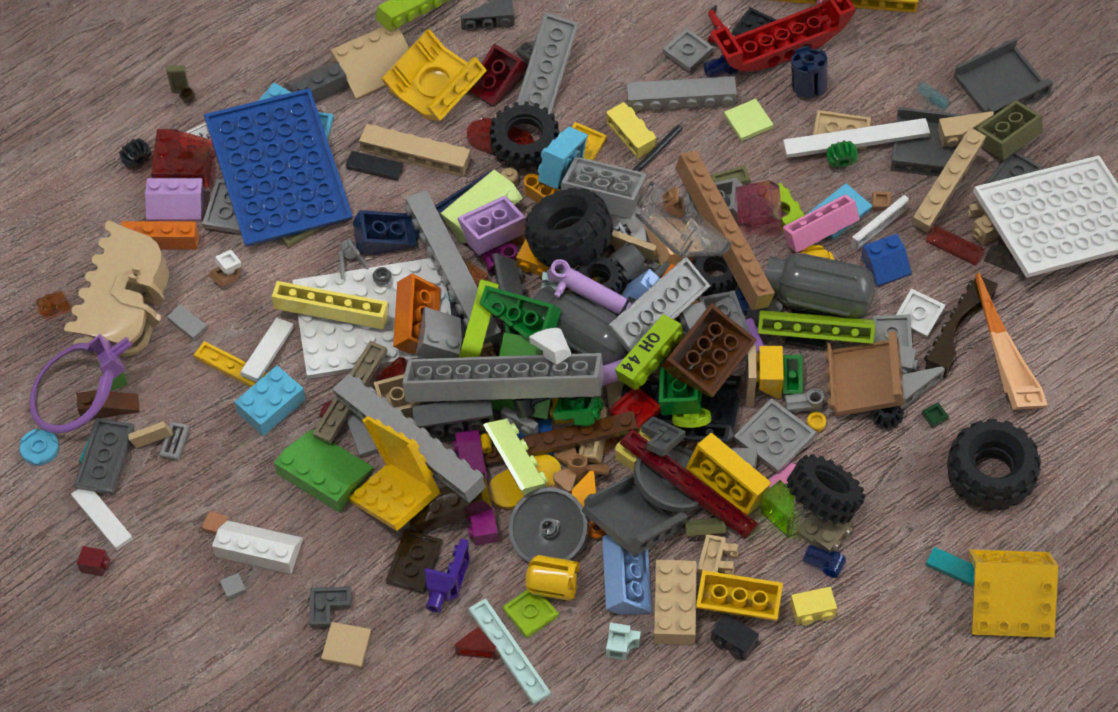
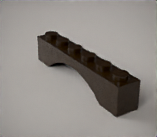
M981 276L992 300L996 294L998 284ZM976 278L974 281H969L966 287L968 291L960 296L958 300L959 306L953 308L949 316L951 318L950 321L944 323L941 329L943 333L935 338L932 345L934 348L932 351L928 350L924 358L926 361L925 369L942 366L945 369L943 375L945 379L952 369L956 358L954 348L956 330L970 315L983 309Z

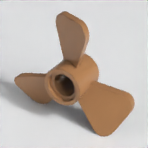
M575 447L554 451V458L567 465V468L554 473L553 481L568 493L572 492L575 481H581L586 476V471H594V473L602 475L609 474V465H587V458L582 454L576 453Z

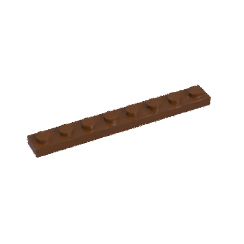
M634 411L595 420L594 424L589 426L572 425L522 437L519 440L524 439L529 448L526 452L530 457L531 455L537 456L625 435L632 429L638 432ZM494 444L490 453L483 452L486 468L505 463Z

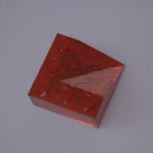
M157 129L151 169L152 178H202L204 187H209L213 157L212 141L176 129Z

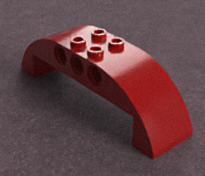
M822 0L821 4L733 37L726 26L711 32V37L730 66L740 71H758L791 60L795 50L801 47L810 46L811 49H817L824 45L847 25L856 12V8L850 0Z

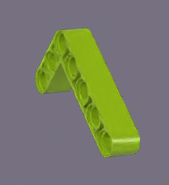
M480 279L458 358L480 356L491 312L480 304L485 285L498 289L499 284Z

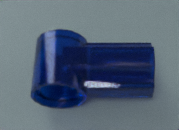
M723 54L720 58L703 63L705 75L709 78L725 72L734 74L739 71L729 65Z
M810 544L805 552L803 561L822 569L823 573L831 578H838L846 562V557L839 552L832 551L829 553Z

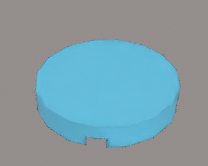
M34 429L26 433L21 439L20 454L24 461L30 465H45L57 456L59 442L54 433L44 429Z

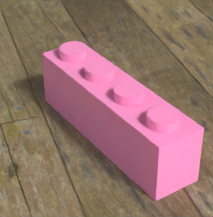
M845 194L785 225L783 231L787 245L797 253L814 243L820 242L829 235L860 220L856 202Z

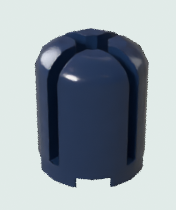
M804 46L796 49L795 54L791 58V85L799 97L810 99L814 98V94L818 97L827 88V55L822 49L819 51L811 49L810 46Z

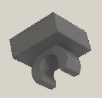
M653 262L650 268L652 272L661 278L670 265L664 262L660 266L657 262Z

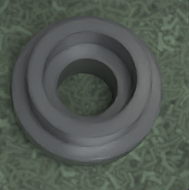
M379 267L374 271L373 281L376 284L386 285L391 281V272L387 268Z

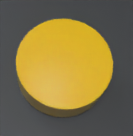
M813 412L807 417V425L814 431L821 432L826 427V417L820 412Z

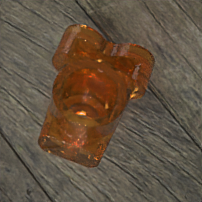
M62 291L46 294L44 297L36 300L38 312L43 316L52 315L53 310L64 311L70 309V303L65 299Z

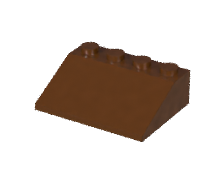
M711 303L661 367L677 380L712 398L757 339Z

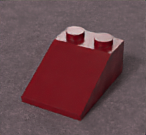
M494 43L481 63L487 71L469 91L495 106L520 81L527 70L528 64Z

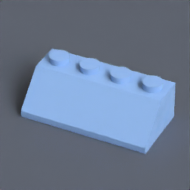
M608 534L603 536L606 610L619 615L652 613L648 549L633 557Z

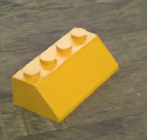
M702 570L696 608L777 621L783 583Z

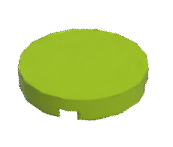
M701 408V413L672 415V423L679 427H701L711 422L710 411Z

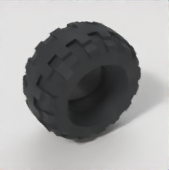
M568 188L567 190H558L549 196H545L531 208V212L526 217L524 233L532 254L543 265L551 267L554 261L561 259L566 261L571 268H576V266L585 265L602 254V251L610 244L614 226L608 207L600 196L595 192H590L588 189Z
M987 419V422L980 420L972 423L970 427L963 428L958 433L951 445L947 461L949 481L954 485L956 493L960 497L964 496L966 502L972 506L977 504L982 506L983 510L989 511L992 508H997L999 511L1009 509L1011 505L1017 506L1028 495L1030 496L1039 477L1041 459L1034 440L1028 438V433L1021 427L1016 428L1012 422L1006 420L1005 422H998L997 419ZM994 457L1006 463L1011 473L999 478L989 477L976 467L975 462L981 458Z

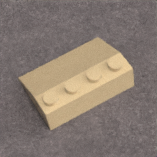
M381 27L331 49L332 61L338 62L345 72L348 88L354 98L358 100L387 87L381 78L402 57L409 47L399 28L389 31L385 27Z

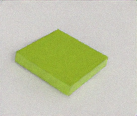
M528 590L502 607L504 613L526 639L559 617V613L545 596L533 595Z

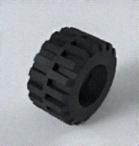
M715 247L711 248V250L705 249L703 253L699 252L697 257L694 258L693 265L710 285L703 292V296L735 290L738 284L720 250H715ZM717 270L722 272L723 275L715 277L708 275L707 272Z
M601 255V257L594 258L585 265L582 264L576 267V271L591 279L594 277L605 278L608 281L601 285L618 294L622 292L621 267H618L616 261L612 262V258H605V255Z

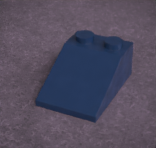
M359 210L353 220L356 248L360 254L375 255L416 247L417 242L415 229L411 221L412 217L407 216L406 213Z

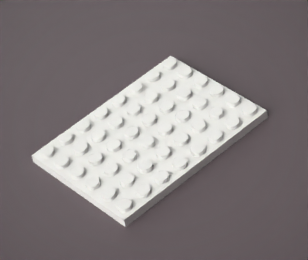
M1100 156L975 186L973 189V193L1026 278L1118 253V183Z
M433 258L371 267L368 270L364 268L344 272V279H341L339 272L293 280V284L387 301L389 310L384 329L298 313L307 379L350 373L369 341L387 347L388 352L378 368L408 363V359H427L416 354H407L393 347L397 281L411 273L441 288L439 311L451 315L447 286L444 287L441 281V273L436 272ZM379 267H385L391 272V281L386 285H378L373 281V273Z

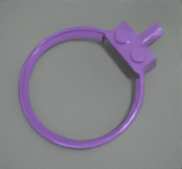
M99 334L89 343L74 344L53 357L38 374L31 390L30 412L35 423L40 428L51 433H66L90 421L104 405L110 393L113 379L125 371L119 355L133 345L129 338L125 337L114 346L104 336ZM71 352H97L96 355L101 363L100 369L103 372V376L100 377L98 390L91 407L81 417L67 424L52 425L44 422L38 415L35 400L37 386L45 372L58 359Z

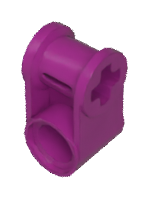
M505 244L483 253L481 259L486 263L488 274H495L493 254L498 253L516 260L518 255L517 248L513 244Z

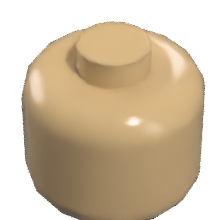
M505 168L501 172V175L512 182L514 186L518 184L519 175L516 169Z

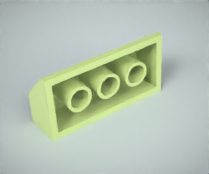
M492 170L443 210L440 215L459 242L468 243L458 222V217L503 196H506L514 205L523 197L512 182L496 170Z
M507 419L484 424L487 433L523 495L525 496L537 489L547 488L545 483L548 480L542 471L540 473L537 471L536 466H538V463L533 455L529 457L526 450L529 448L524 439L519 440L517 437L519 431L515 424H510Z

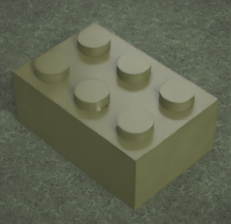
M1017 100L1013 101L976 128V131L986 136L982 147L1000 159L1005 160L1043 132L1042 115Z

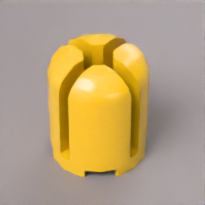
M542 555L534 556L530 560L526 572L525 581L528 592L533 595L572 601L571 599H574L577 589V573L575 572L579 573V562Z

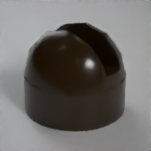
M185 87L180 91L179 97L183 102L191 103L195 99V93L191 88Z

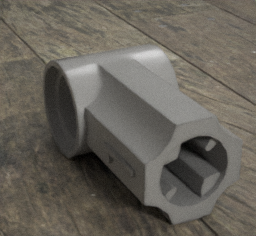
M814 388L809 390L808 393L786 395V409L791 413L801 411L820 412L824 406V394L820 389Z

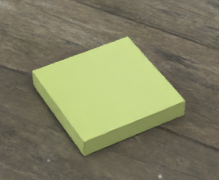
M757 99L724 112V117L741 142L773 128V123Z

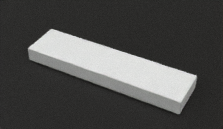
M903 195L852 237L851 248L855 251L860 249L904 213L908 208L909 198Z
M276 317L241 370V376L258 382L293 330L294 325Z
M77 489L71 493L72 498L116 551L133 540L130 533L95 492Z

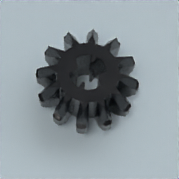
M137 138L122 146L119 154L123 164L133 169L134 167L138 168L141 164L144 165V162L149 160L148 157L151 156V149L147 142Z
M901 405L872 410L870 417L874 419V425L880 424V430L886 427L889 431L891 427L896 429L898 424L902 423L904 410L901 409Z

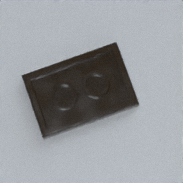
M405 529L385 580L386 584L424 594L427 587L425 569L433 570L443 544V539Z

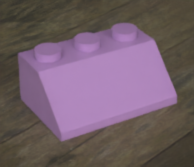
M147 178L145 190L146 221H202L205 195L202 178Z
M506 196L458 217V222L468 245L478 256L525 234L526 217Z

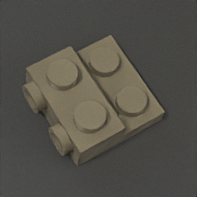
M812 513L797 530V535L829 557L833 552L836 553L842 546L841 542L845 538L848 539L853 534L854 522L850 521L848 523L846 521L845 524L840 522L833 524L831 520L826 522L821 516L815 517Z

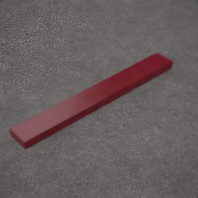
M633 429L621 440L620 445L745 539L757 527L758 523L668 455L662 457L647 450V443L649 441Z

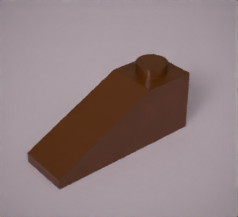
M97 390L76 393L80 417L91 407ZM110 391L104 405L92 419L140 412L138 394Z

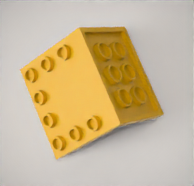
M367 416L362 422L385 466L370 477L360 488L356 489L348 498L355 506L398 531L441 492L433 479V472L426 465L427 460L418 450V443L414 439L406 438L403 433L394 431L391 426H385L380 420Z
M969 549L968 557L974 567L972 635L1055 637L1059 565L1051 553Z

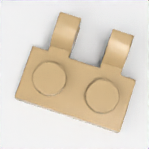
M706 535L698 565V573H702V570L718 573L721 571L724 574L733 575L735 570L734 562L722 561L723 554H726L731 558L737 559L739 553L738 544L726 543L725 537Z

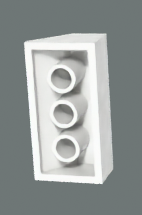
M226 521L218 528L212 548L215 557L291 574L303 538Z

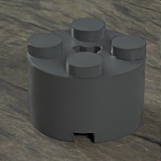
M629 242L610 255L612 262L616 261L618 267H621L622 281L627 284L647 270H651L649 264L647 266L644 265L645 258L633 244L630 245Z

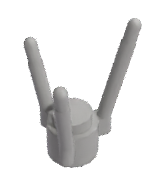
M351 239L343 241L340 245L341 251L338 252L341 279H344V257L348 259L357 257L362 266L368 270L369 267L360 256V252Z

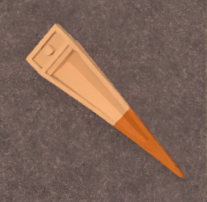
M977 273L975 278L1004 392L1009 396L1012 409L1023 410L1046 407L1047 402L1041 385L1014 345L996 311L981 275Z

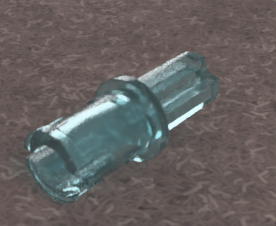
M924 81L918 84L916 89L926 96L929 102L933 101L943 110L947 108L950 100L940 94L938 89H933Z

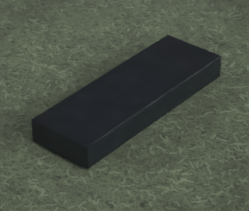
M351 151L346 163V169L396 181L399 180L404 167L402 162Z

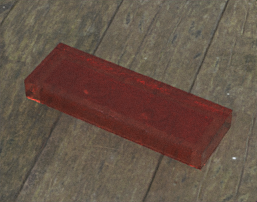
M934 225L925 241L975 266L985 250Z

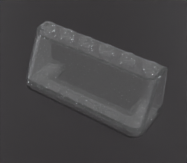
M650 181L638 200L634 215L674 254L680 257L722 256L727 253L732 242L686 200H684L685 215L681 218L664 210L662 195L668 190Z

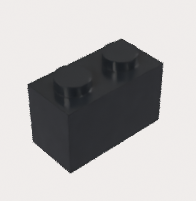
M724 613L711 632V640L717 647L730 651L733 657L746 661L759 642V633Z

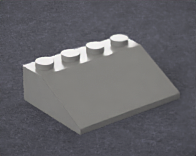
M575 156L561 183V190H567L568 188L588 189L604 200L611 215H616L623 219H631L647 174Z

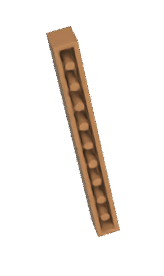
M697 151L681 153L675 169L751 310L769 307L775 292Z

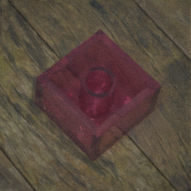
M767 180L736 187L738 223L750 228L782 221L778 184Z

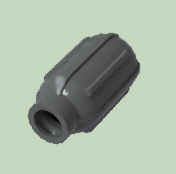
M795 253L785 259L770 256L765 276L775 292L774 294H777L780 301L789 307L827 316L861 319L867 314L872 304L875 288L874 276L865 267L805 253Z
M550 286L542 288L533 298L562 309L556 328L562 330L571 354L601 353L604 366L625 358L629 353L607 327L618 316L574 291H563L560 297L556 298L554 297L555 289Z

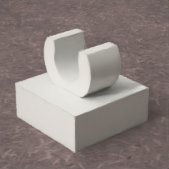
M232 250L215 257V263L227 276L234 273L235 269L241 267V261Z

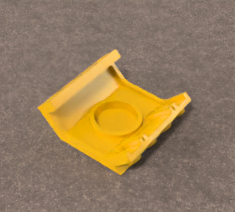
M427 29L387 71L381 80L388 87L389 93L428 120L441 121L487 70L477 57H472L469 62H466L448 50L430 29Z

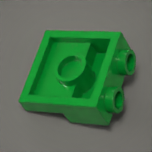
M587 396L577 400H573L570 397H559L553 411L554 420L561 419L562 421L574 419L575 425L582 426L594 424L595 420L600 419L599 410H603V400L599 396Z

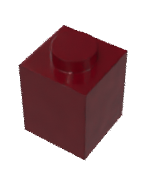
M82 546L77 566L81 573L104 576L105 570L109 569L110 558H108L106 550Z

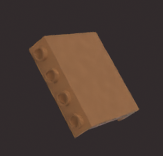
M896 331L888 332L889 340L874 342V344L868 343L833 350L831 344L827 343L828 351H825V358L829 366L826 367L827 377L830 378V382H827L828 393L831 394V398H828L829 408L833 409L835 416L905 405L900 342Z

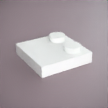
M911 288L896 315L911 314V331L928 338L944 311L945 304Z

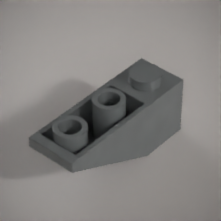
M492 0L461 15L462 30L514 26L512 0Z

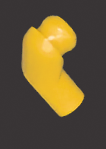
M484 433L480 436L482 451L490 453L493 441L488 433Z

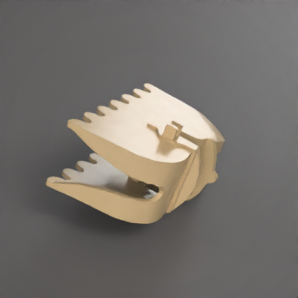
M108 220L106 221L105 229L111 233V236L101 238L98 241V245L104 250V253L96 254L92 257V262L98 269L85 274V278L91 283V286L79 290L78 295L84 300V303L73 306L72 313L78 319L75 322H68L64 330L65 332L86 336L84 338H77L73 345L89 343L101 334L115 346L127 337L133 345L120 354L119 357H128L137 354L146 347L151 337L152 328L161 321L162 316L157 314L147 304L159 306L163 303L164 295L162 293L167 286L169 269L157 242L150 236Z

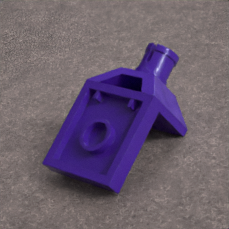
M460 539L459 545H455L453 550L454 560L453 563H449L447 573L428 568L425 569L426 586L429 596L425 607L428 611L440 613L443 601H450L458 597L470 561L469 540Z

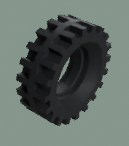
M525 101L524 105H519L518 102H515L514 107L511 108L506 105L504 106V112L499 110L496 113L497 119L492 118L491 120L492 126H490L489 130L493 156L497 155L499 163L504 161L507 168L512 165L515 166L516 171H519L520 168L530 171V167L535 166L537 170L542 163L541 153L543 149L547 148L551 141L555 140L559 135L558 120L555 121L553 113L548 114V108L540 109L538 103L531 106L529 101ZM519 124H531L539 128L541 137L532 144L522 145L511 141L508 138V131Z
M814 454L801 457L786 480L788 481L787 487L791 489L789 493L796 497L795 501L797 503H802L804 505L803 508L806 511L808 509L812 511L815 517L819 515L824 521L831 520L833 524L838 522L845 524L846 521L849 523L866 497L863 493L864 488L858 486L860 482L858 479L851 477L853 475L851 472H846L843 470V466H837L831 459L827 461L823 456L817 458Z

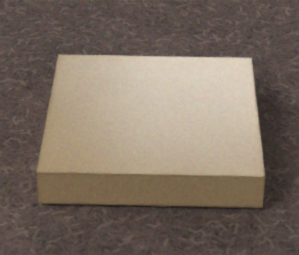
M331 622L321 658L322 662L362 669L371 636V629Z

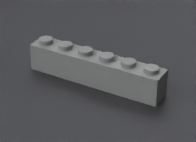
M735 76L627 83L628 107H631L634 111L736 105Z

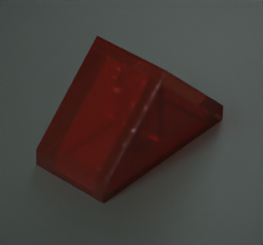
M479 626L455 643V652L458 656L497 659L496 646Z

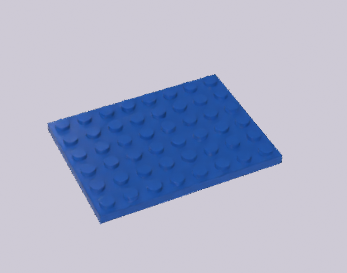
M310 88L204 114L206 126L245 247L353 219Z

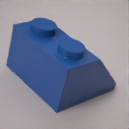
M898 234L863 245L861 259L874 276V282L877 287L912 274L906 249Z

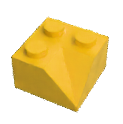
M759 346V353H756V382L759 383L761 391L776 399H781L784 380L783 346Z

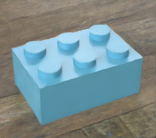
M569 126L563 132L561 131L555 140L553 139L550 145L544 148L541 153L542 163L538 168V181L558 189L575 156L583 158L588 134Z
M277 365L234 402L237 413L264 436L302 404L306 398L304 388Z

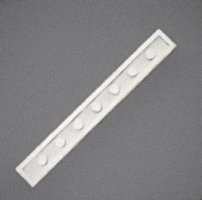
M926 118L784 139L783 146L786 157L791 158L827 152V148L831 144H836L843 140L846 142L851 141L855 144V147H863L929 137L930 130Z

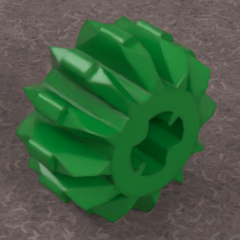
M845 140L831 144L826 152L827 161L833 168L852 165L853 162L857 161L858 157L855 144Z

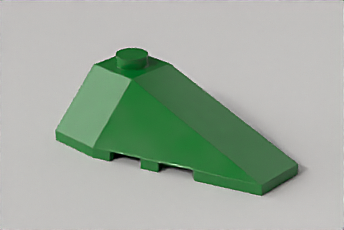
M486 285L480 301L483 307L526 338L539 331L556 328L562 311L561 308L553 304Z

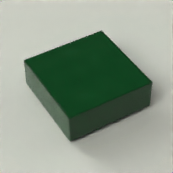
M939 402L922 410L921 413L932 428L949 420L948 414Z

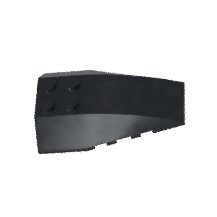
M730 375L712 398L702 393L701 408L710 411L711 422L707 425L694 428L679 427L672 423V415H662L661 412L656 418L684 430L685 440L701 442L712 433L724 444H728L734 438L741 405V376ZM660 379L658 382L646 381L639 388L659 404ZM624 384L621 398L631 389L630 386Z

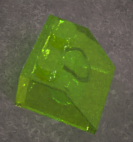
M779 480L763 493L761 513L789 539L792 535L794 521V495H791L789 493L791 489Z

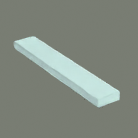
M485 598L468 608L470 614L533 706L551 696L550 690Z

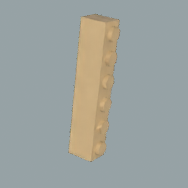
M366 124L359 140L361 152L461 177L465 176L471 161L470 149L434 141L430 138L418 137L410 133L398 132L394 129L382 128L378 125Z
M971 127L968 129L915 213L912 225L926 233L930 231L984 145L985 135Z

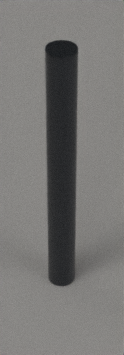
M676 125L632 170L641 172L682 131V127Z

